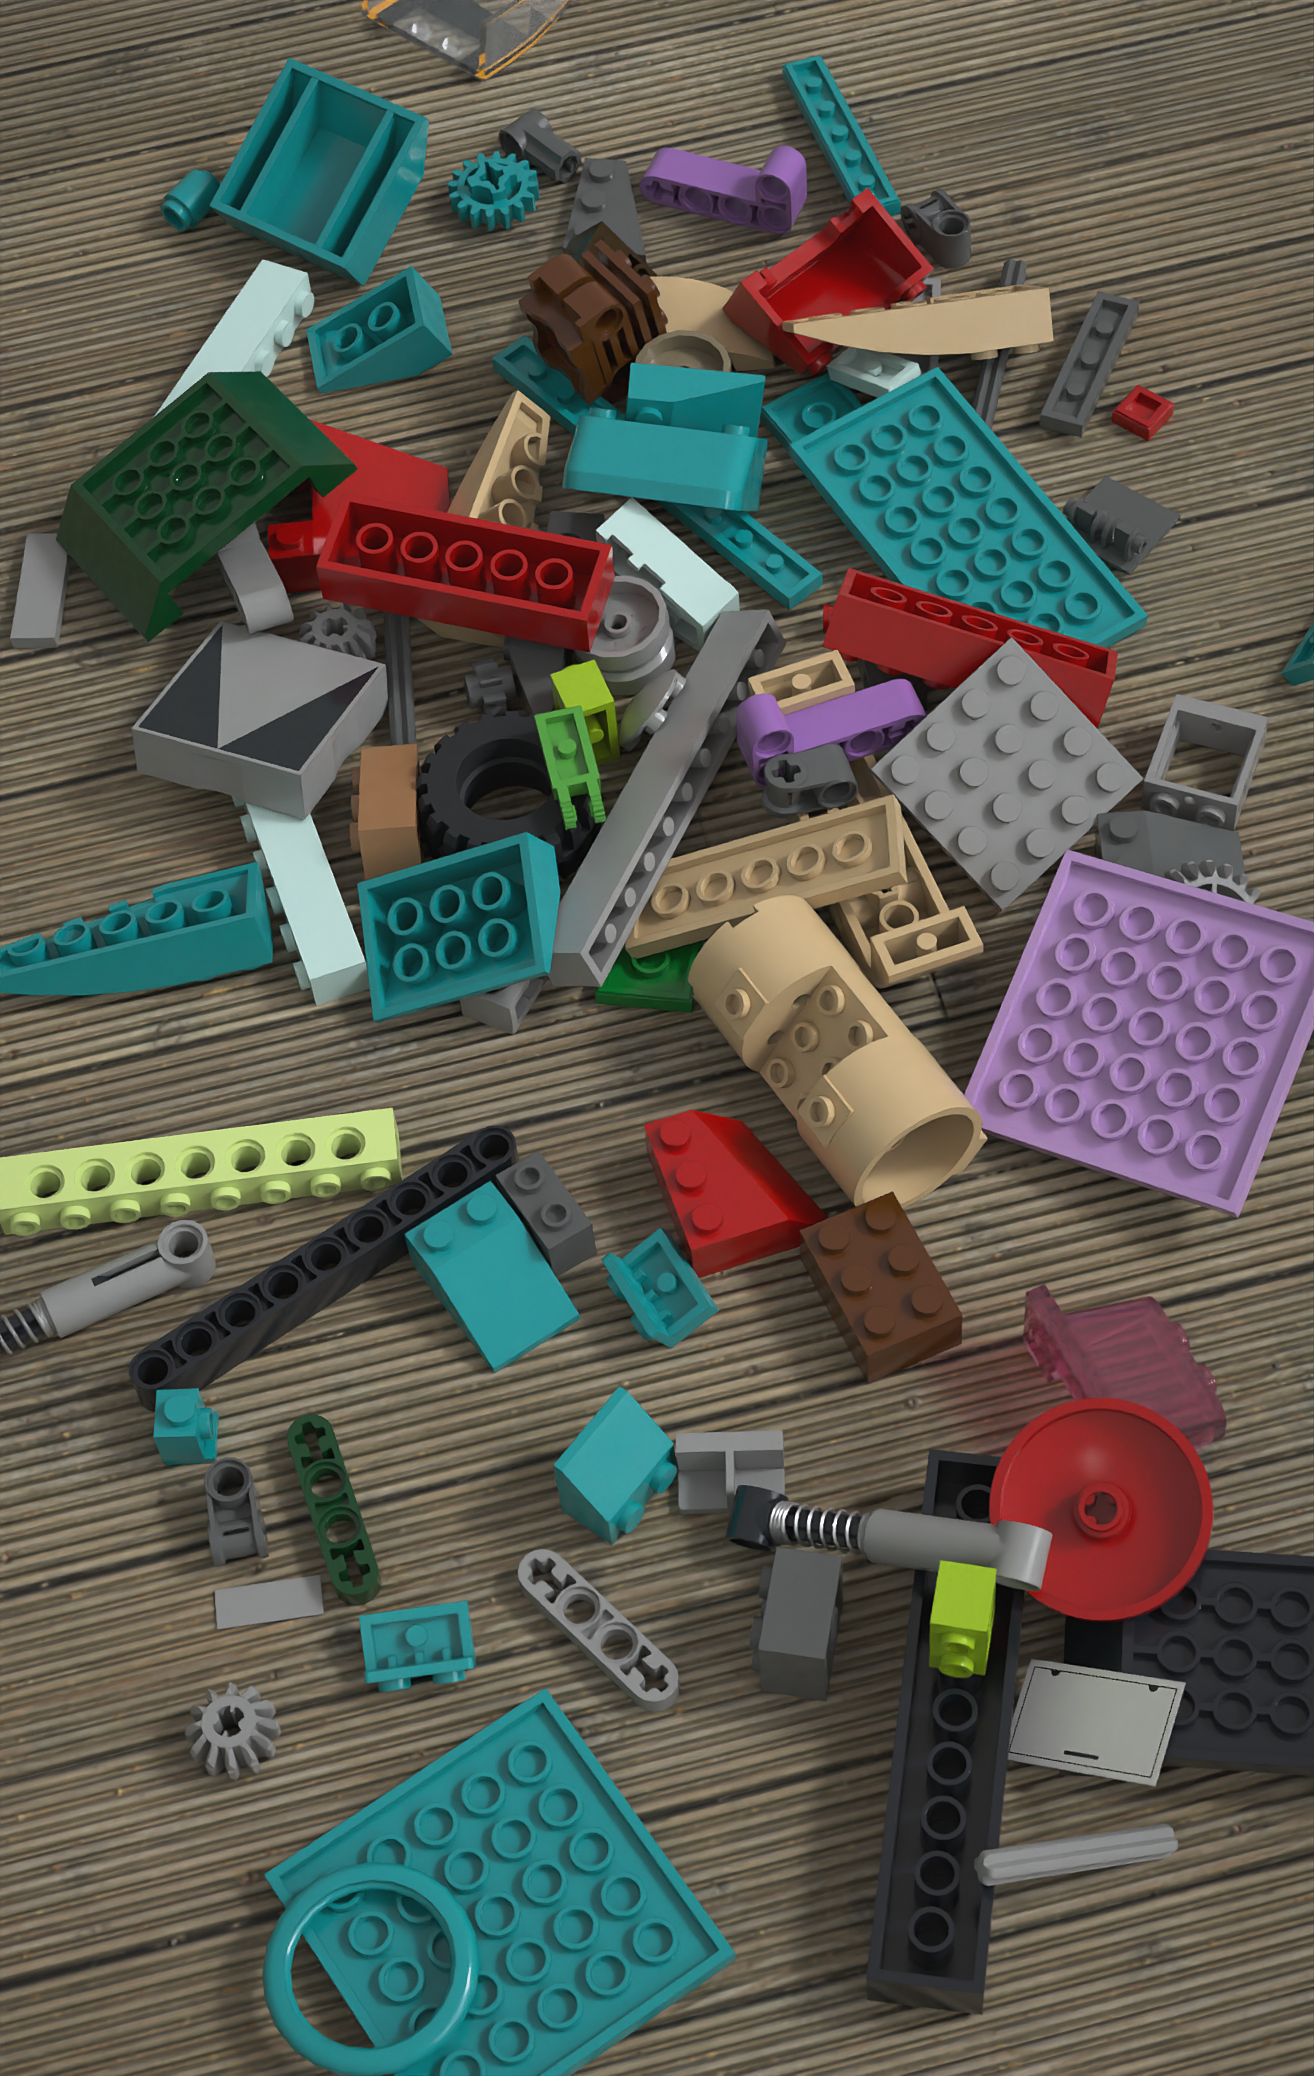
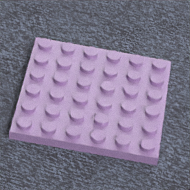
M1066 849L964 1093V1096L981 1116L982 1132L1239 1218L1314 1030V922Z

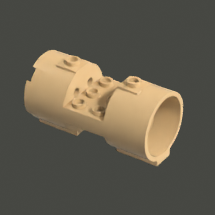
M793 895L777 896L763 900L753 905L755 914L746 918L734 928L727 921L708 939L694 959L689 972L688 982L693 987V997L746 1066L763 1076L797 1120V1129L800 1136L855 1207L893 1191L902 1208H905L934 1191L951 1175L963 1173L988 1139L982 1132L980 1114L921 1041L914 1037L869 982L861 967L806 900Z

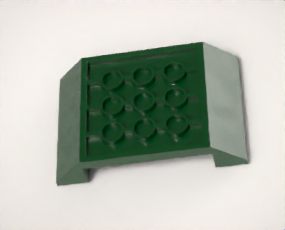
M261 371L208 372L70 486L56 541L146 641L150 642L183 614L169 595V592L303 481L306 480L324 498L358 469Z

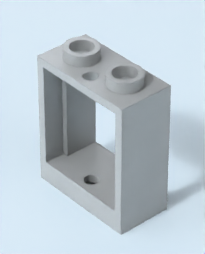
M1176 694L1144 779L1141 809L1235 831L1265 746L1269 717ZM1179 740L1244 756L1230 797L1165 781Z

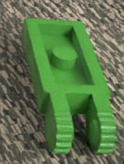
M581 705L534 715L554 800L559 801L565 830L576 828V810L570 797L588 793L589 810L591 817L594 818V822L606 821L600 790H602L600 775Z

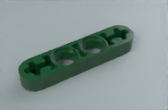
M314 1414L304 1415L292 1423L287 1433V1443L334 1590L339 1599L346 1604L354 1606L364 1605L372 1601L379 1593L382 1585L381 1574L334 1430L329 1421L324 1417ZM310 1433H315L318 1438V1444L323 1460H318L314 1463L305 1438ZM331 1475L340 1479L341 1485L339 1490L329 1497H320L312 1492L313 1484L322 1476ZM337 1521H349L356 1526L354 1535L346 1542L336 1543L327 1538L328 1529ZM354 1555L359 1571L364 1575V1584L359 1587H353V1584L349 1581L350 1575L345 1562V1558H350Z

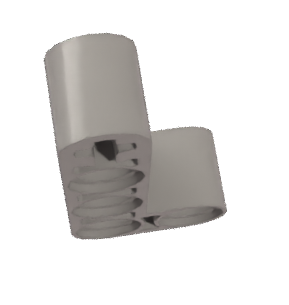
M254 522L215 554L224 582L249 634L294 620L284 585L260 540L256 523Z

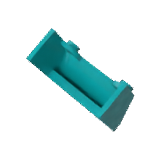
M590 407L589 416L580 415L564 467L562 488L729 510L759 511L768 439L749 437L750 427L723 424L722 433L630 422L616 420V410Z

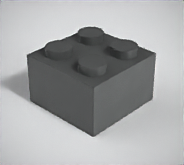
M776 1547L773 1566L764 1565L761 1573L759 1598L763 1599L761 1617L754 1616L750 1635V1649L753 1650L752 1670L760 1672L762 1692L827 1701L844 1601L842 1556Z

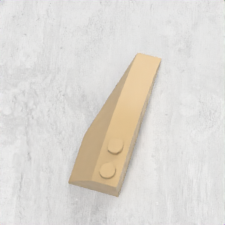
M1023 284L928 297L926 301L892 303L889 310H885V307H867L849 311L850 315L842 316V313H831L782 322L783 331L828 343L888 353L918 355L971 353L972 360L998 357L997 349L1013 347V354L1040 351L1039 343L1054 341L1049 288Z
M519 390L511 394L490 429L447 513L538 530L539 525L534 523L536 505L541 503L543 487L539 485L538 479L539 470L546 462L550 415ZM417 618L441 637L503 648L504 635Z

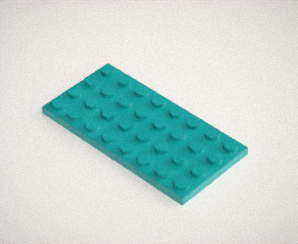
M939 367L789 444V456L890 581L1105 648L1146 626L1148 619L1146 612Z

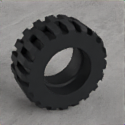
M505 711V716L493 717L492 713L481 715L476 723L470 725L466 721L455 727V734L451 737L448 735L443 736L434 745L435 754L430 752L426 756L421 766L422 774L417 778L416 791L423 833L426 838L427 848L433 859H439L528 832L554 846L558 876L560 875L563 879L577 869L576 860L581 863L583 862L592 843H594L600 832L601 822L595 823L594 818L591 817L588 793L570 797L577 815L576 828L565 830L559 801L554 800L535 725L534 715L537 714L531 713L530 717H523L519 711ZM505 787H528L538 790L549 797L534 812L510 820L490 819L470 810L486 794Z

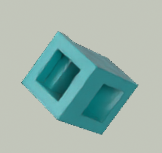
M198 1388L157 1390L153 1438L164 1465L204 1464L217 1461L218 1411L205 1407Z

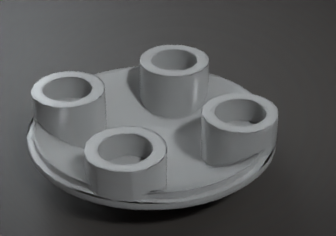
M671 669L645 685L626 708L618 730V745L628 752L638 744L645 732L649 735L654 734L666 719L668 713L662 707L667 700L669 702L672 701L686 683V679L678 674L676 670Z

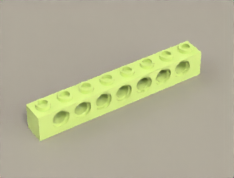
M393 1108L0 1157V1224L5 1235L29 1236L36 1234L40 1230L56 1228L75 1230L85 1228L89 1224L111 1221L131 1223L142 1217L158 1215L178 1217L190 1211L213 1208L217 1210H231L239 1205L260 1202L280 1204L291 1198L307 1196L327 1198L335 1196L339 1192L362 1189L381 1191L403 1180L399 1132ZM347 1154H357L351 1159H340ZM307 1160L301 1165L291 1166L296 1161ZM256 1166V1168L250 1172H241L243 1169L247 1167ZM198 1173H207L201 1178L192 1179ZM157 1179L151 1184L142 1185L147 1180ZM107 1185L100 1191H92L98 1186ZM56 1192L50 1197L42 1198L47 1193Z

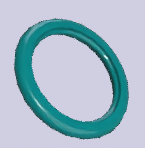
M368 1862L345 1866L318 1878L300 1892L278 1918L266 1946L262 1970L265 2002L275 2027L293 2050L313 2065L346 2076H381L398 2073L427 2059L448 2042L463 2022L476 1993L480 1960L476 1934L466 1910L448 1888L431 1876L402 1864ZM371 1889L394 1891L414 1899L427 1908L441 1925L450 1951L451 1969L449 1984L440 2006L428 2022L412 2035L386 2046L374 2048L349 2047L330 2040L312 2027L300 2011L293 1994L291 1979L294 1950L306 1926L318 1912L332 1901L350 1893Z

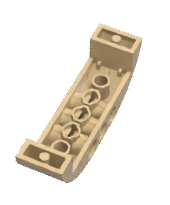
M838 649L748 678L750 696L762 693L771 694L775 697L783 715L855 692V684ZM873 754L849 762L859 788L857 796L851 802L838 808H825L797 814L787 818L789 824L891 795L869 771L877 763ZM788 795L787 805L791 802V795ZM902 813L907 883L826 905L851 956L864 971L872 985L879 989L979 957L983 952V943L965 906L949 911Z

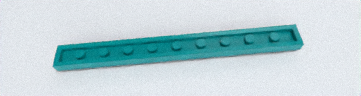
M525 335L492 357L494 371L573 435L575 434L580 415L589 416L590 407L616 410V420L625 421V415L600 396L589 405L575 393L574 387L567 376L558 370L550 368L537 355L532 340ZM654 500L787 609L791 610L823 585V577L820 571L745 511Z

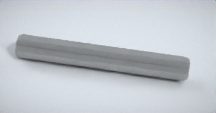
M1163 1823L983 1850L980 1856L974 1860V1869L977 1871L979 1882L990 1886L1168 1858L1172 1852L1177 1850L1178 1840L1174 1837L1173 1828Z

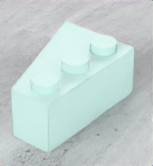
M633 497L596 529L597 542L612 545L615 576L629 575L640 578L657 588L666 603L670 626L674 636L699 652L720 614L724 611H740L739 592Z

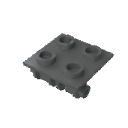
M1104 476L1085 499L1079 498L1075 500L1070 498L1063 508V514L1068 516L1066 519L1103 562L1129 576L1181 517V515L1107 476Z

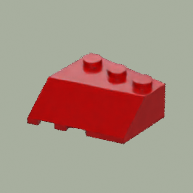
M689 1110L644 1124L647 1156L686 1259L698 1278L800 1247V1230L828 1219V1216L743 1121Z

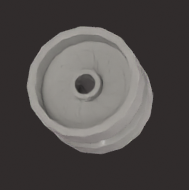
M629 575L615 576L590 653L574 650L578 665L595 659L611 695L637 694L640 689L657 676L669 671L676 655V642L670 626L667 606L660 591L648 581Z

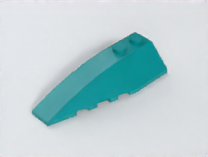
M258 862L166 883L151 889L154 897L128 906L126 899L109 905L111 914L87 923L83 922L80 916L63 923L64 926L59 928L53 936L46 939L41 934L36 933L0 947V993L94 995L134 992L180 985L192 981H207L217 975L238 970H254L264 964L272 963L274 934Z

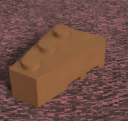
M417 743L361 748L360 767L352 768L355 795H351L353 822L350 823V841L352 851H361L365 881L425 863V852L421 850V830L423 828L416 791L417 778L421 775Z

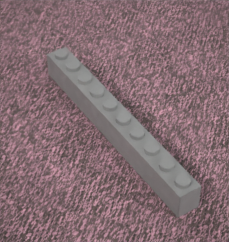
M768 609L724 611L720 614L685 677L686 683L671 702L666 711L668 713L666 719L651 738L559 904L550 974L547 975L554 986L602 987L737 736L736 710L743 701L751 697L748 678L772 671L786 645V641Z

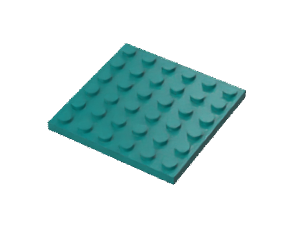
M546 1688L264 1874L273 1892L284 1909H286L300 1892L318 1878L345 1866L368 1862L402 1864L428 1874L448 1888L466 1910L476 1934L480 1960L477 1989L467 2015L448 2042L424 2061L398 2073H392V2076H571L736 1960V1954ZM371 1889L350 1893L332 1901L323 1908L303 1930L301 1935L374 2047L391 2045L412 2035L428 2022L440 2006L449 1984L451 1969L449 1944L438 1921L427 1908L414 1899L386 1890Z

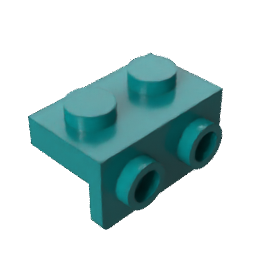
M661 1227L622 1259L610 1252L601 1259L610 1273L606 1277L607 1284L620 1300L628 1302L635 1313L630 1317L631 1322L639 1334L647 1341L654 1339L673 1348L719 1311L670 1232Z
M468 1600L359 1616L366 1671L363 1672L365 1684L378 1682L379 1692L412 1687L410 1677L431 1674L433 1684L465 1680V1670L473 1669L477 1665Z

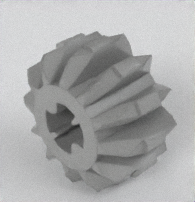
M327 603L323 613L310 611L309 622L300 624V642L367 660L375 658V639L377 638L375 627L371 624V620H367V616L362 608L351 611L348 604L344 603L339 609H333Z
M229 1682L225 1696L219 1698L216 1692L208 1689L206 1698L209 1705L207 1707L192 1705L190 1713L195 1723L186 1726L185 1729L188 1741L194 1743L190 1749L194 1761L198 1763L206 1761L205 1767L208 1773L214 1777L226 1767L230 1779L237 1781L241 1773L242 1766L248 1765L252 1772L259 1773L261 1767L257 1757H274L276 1749L270 1740L279 1737L281 1734V1727L278 1721L272 1719L276 1713L274 1705L268 1699L260 1701L259 1691L253 1686H250L240 1695L236 1684ZM237 1726L239 1733L230 1737L227 1730Z

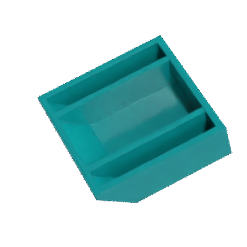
M288 58L209 206L230 226L364 287L424 176L429 120L422 115Z

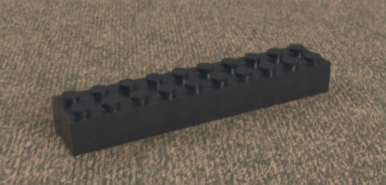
M929 1449L922 1515L990 1524L989 1500L991 1485L1001 1457ZM915 1569L866 1977L867 2000L982 2015L995 1885L987 1886L979 1882L977 1871L974 1869V1860L980 1856L983 1850L997 1849L1000 1845L1025 1590L996 1583L995 1611L985 1676L972 1674V1676L967 1678H956L943 1674L939 1668L929 1667L930 1620L938 1572Z

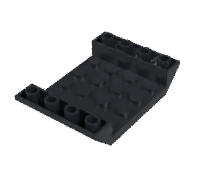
M1207 1550L1201 1565L1188 1584L1175 1597L1152 1612L1116 1622H1091L1065 1616L1064 1664L1186 1683L1162 1765L1314 1776V1556ZM1062 1769L1059 1770V1774L1062 1775L1100 1777Z

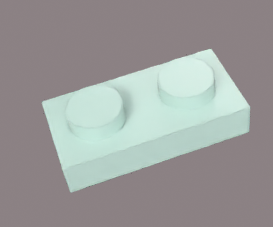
M855 347L847 348L827 365L831 380L877 398L921 376L919 365L915 362L888 352Z

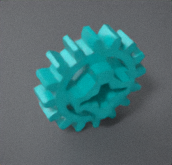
M495 151L492 158H486L480 153L477 154L478 162L462 161L464 171L453 170V181L448 182L452 212H458L460 222L471 218L472 228L474 229L478 228L482 223L487 224L489 231H493L496 224L500 223L506 229H509L510 220L516 219L519 222H524V211L534 212L536 210L535 201L540 200L536 170H530L527 160L517 163L516 154L511 153L506 159H502L499 151Z

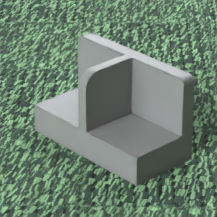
M783 1430L676 1433L678 1505L680 1513H731L738 1485L761 1487L785 1495Z

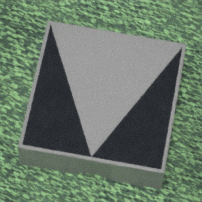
M220 621L131 728L137 772L196 789L222 792L249 804L306 819L336 779L338 770L344 760L361 746L389 709L386 664L262 631L249 634L246 627Z

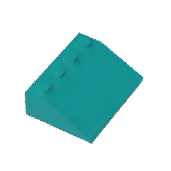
M528 832L357 883L373 1021L377 1023L550 974L560 899L555 848Z

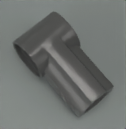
M536 109L529 110L502 129L498 134L500 145L507 156L511 153L516 154L517 163L527 160L555 181L568 182L575 176L577 168L582 163L581 152L553 133L549 121Z

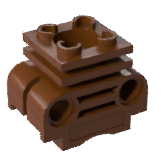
M602 240L594 244L599 260L588 250L581 254L585 269L568 254L557 255L527 277L532 291L518 301L523 316L532 324V342L537 355L550 368L558 370L567 376L574 387L575 393L588 405L600 396L612 404L628 392L630 365L635 363L639 349L642 350L644 345L650 342L652 338L654 339L659 335L666 334L665 325L668 324L665 313L659 307L657 298L660 296V292L653 280L646 274L643 276L637 274L630 267L632 266L630 260L621 250L618 249L614 252Z

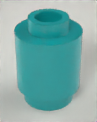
M192 169L165 195L164 203L160 207L162 215L170 225L179 231H185L189 226L194 228L212 210L209 205L220 186L219 181L206 170L201 172L197 169Z

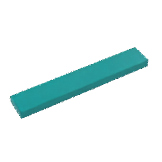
M818 55L782 65L783 78L849 203L854 197L868 188L890 216L901 214V202L822 56Z

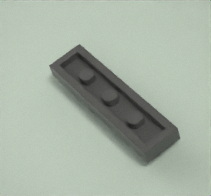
M1100 291L1097 292L1042 409L1040 427L1082 438L1138 316L1139 301Z

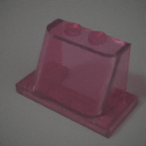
M1045 1284L1026 1292L1023 1342L1048 1383L1061 1377L1075 1400L1114 1398L1137 1403L1149 1408L1175 1425L1186 1436L1195 1450L1225 1436L1226 1416L1216 1394L1217 1387L1210 1370L1205 1364L1198 1365L1189 1352L1190 1344L1184 1329L1178 1322H1170L1159 1303L1152 1296L1062 1313Z

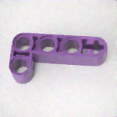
M782 145L775 147L771 151L761 170L665 147L656 152L639 186L643 195L656 204L782 235L791 230L807 199L806 162L801 153L796 149Z
M906 679L891 680L786 715L782 714L774 696L762 693L747 698L737 708V743L755 783L760 787H766L768 784L764 778V769L766 763L774 756L805 751L824 744L833 743L843 748L847 760L850 762L895 747L927 717V714L911 682ZM779 768L778 777H782V768Z

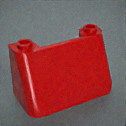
M868 188L850 201L852 206L847 212H843L838 217L834 216L829 220L824 229L770 269L764 268L760 273L756 270L742 280L722 308L733 324L800 375L807 371L813 376L818 374L833 360L830 354L842 345L783 331V321L831 313H842V316L850 315L849 311L867 307H885V310H889L892 303H898L902 299L903 301L912 302L927 289L923 281L934 270Z

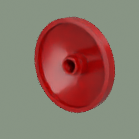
M1086 1398L1067 1402L1044 1412L1028 1423L1008 1445L995 1471L990 1492L989 1515L990 1524L997 1525L998 1521H1014L1033 1525L1053 1534L1041 1590H1025L1028 1594L1051 1610L1068 1617L1091 1622H1116L1152 1612L1175 1597L1188 1584L1201 1565L1209 1546L1214 1521V1504L1211 1486L1202 1460L1193 1445L1175 1425L1160 1414L1137 1403L1114 1398Z

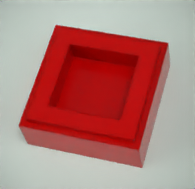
M1137 384L1112 411V422L1149 441L1173 415L1174 403Z

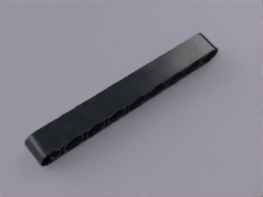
M498 1125L480 1129L141 1350L133 1357L129 1365V1376L141 1405L147 1410L155 1412L157 1390L196 1388L199 1391L408 1254L409 1250L405 1233L489 1181L498 1190L495 1175L520 1162L516 1139L512 1132ZM494 1155L504 1156L498 1160H488L489 1157ZM452 1182H463L462 1185L457 1187H446ZM411 1209H421L419 1213L414 1215L405 1214ZM370 1236L380 1237L378 1240L371 1243L362 1242L364 1239ZM327 1264H338L335 1268L331 1270H320L323 1266ZM286 1291L295 1292L291 1297H288L286 1299L277 1298L280 1294ZM241 1320H253L244 1327H234ZM202 1347L209 1348L208 1351L199 1356L191 1355L196 1349ZM156 1376H166L157 1384H147Z

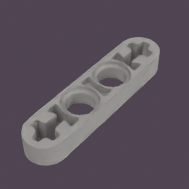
M539 1549L524 1556L517 1572L521 1591L525 1597L638 1706L653 1712L663 1711L671 1707L678 1699L680 1692L678 1671L672 1661L560 1555L552 1550ZM538 1569L546 1573L552 1569L553 1582L561 1591L556 1599L554 1590L546 1582L541 1580L534 1585L533 1571ZM578 1600L588 1601L595 1608L592 1618L581 1624L572 1623L564 1615L568 1605ZM612 1636H624L633 1644L631 1652L626 1657L617 1660L605 1656L601 1651L605 1641ZM641 1659L643 1670L652 1678L658 1679L662 1675L665 1676L664 1691L660 1692L656 1688H652L648 1692L645 1691V1679L636 1669Z

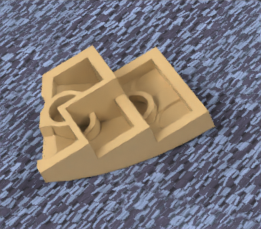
M666 276L650 277L660 292L657 300L659 307L668 319V324L665 325L667 333L677 330L698 331L714 337L726 348L736 371L775 368L776 362L771 352L733 324L722 310L733 294V291L695 279Z

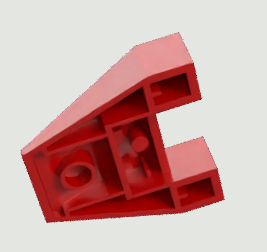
M310 420L355 464L358 470L324 498L306 480L303 481L294 490L311 488L313 520L268 525L269 557L284 585L286 593L321 590L316 566L344 493L447 513L450 507L448 469Z

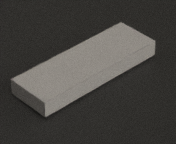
M57 533L27 534L10 636L13 648H58L72 558L56 541Z

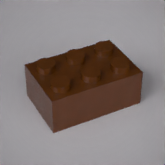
M893 1191L800 1230L801 1261L867 1384L962 1344L963 1315Z

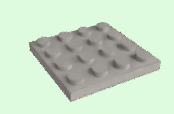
M1012 637L869 770L891 795H895L900 805L1000 912L1004 911L1065 853L1066 849L1071 848L1097 823V814L1108 813L1144 779Z

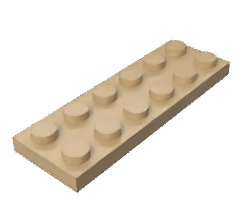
M893 794L670 859L625 942L626 951L631 957L638 959L709 939L727 921L734 928L740 922L756 913L753 908L754 904L772 897L784 895L798 896L806 900L813 909L907 883L901 805Z

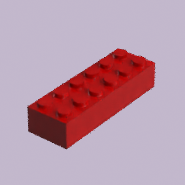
M349 493L343 494L316 566L322 596L325 600L588 653L591 651L615 579L612 545Z
M848 568L839 590L822 647L831 649V651L838 649L843 660L855 662L858 659H863L876 663V667L887 674L901 676L904 673H908L922 678V682L932 688L947 690L949 687L958 688L1012 637L1097 729L1115 680L1118 651Z

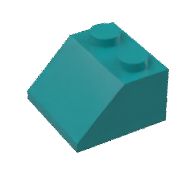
M620 1386L553 1465L562 1511L611 1545L614 1544L623 1532L628 1534L635 1529L643 1517L645 1504L655 1492L658 1494L663 1493L670 1486L677 1473L674 1443L631 1394Z

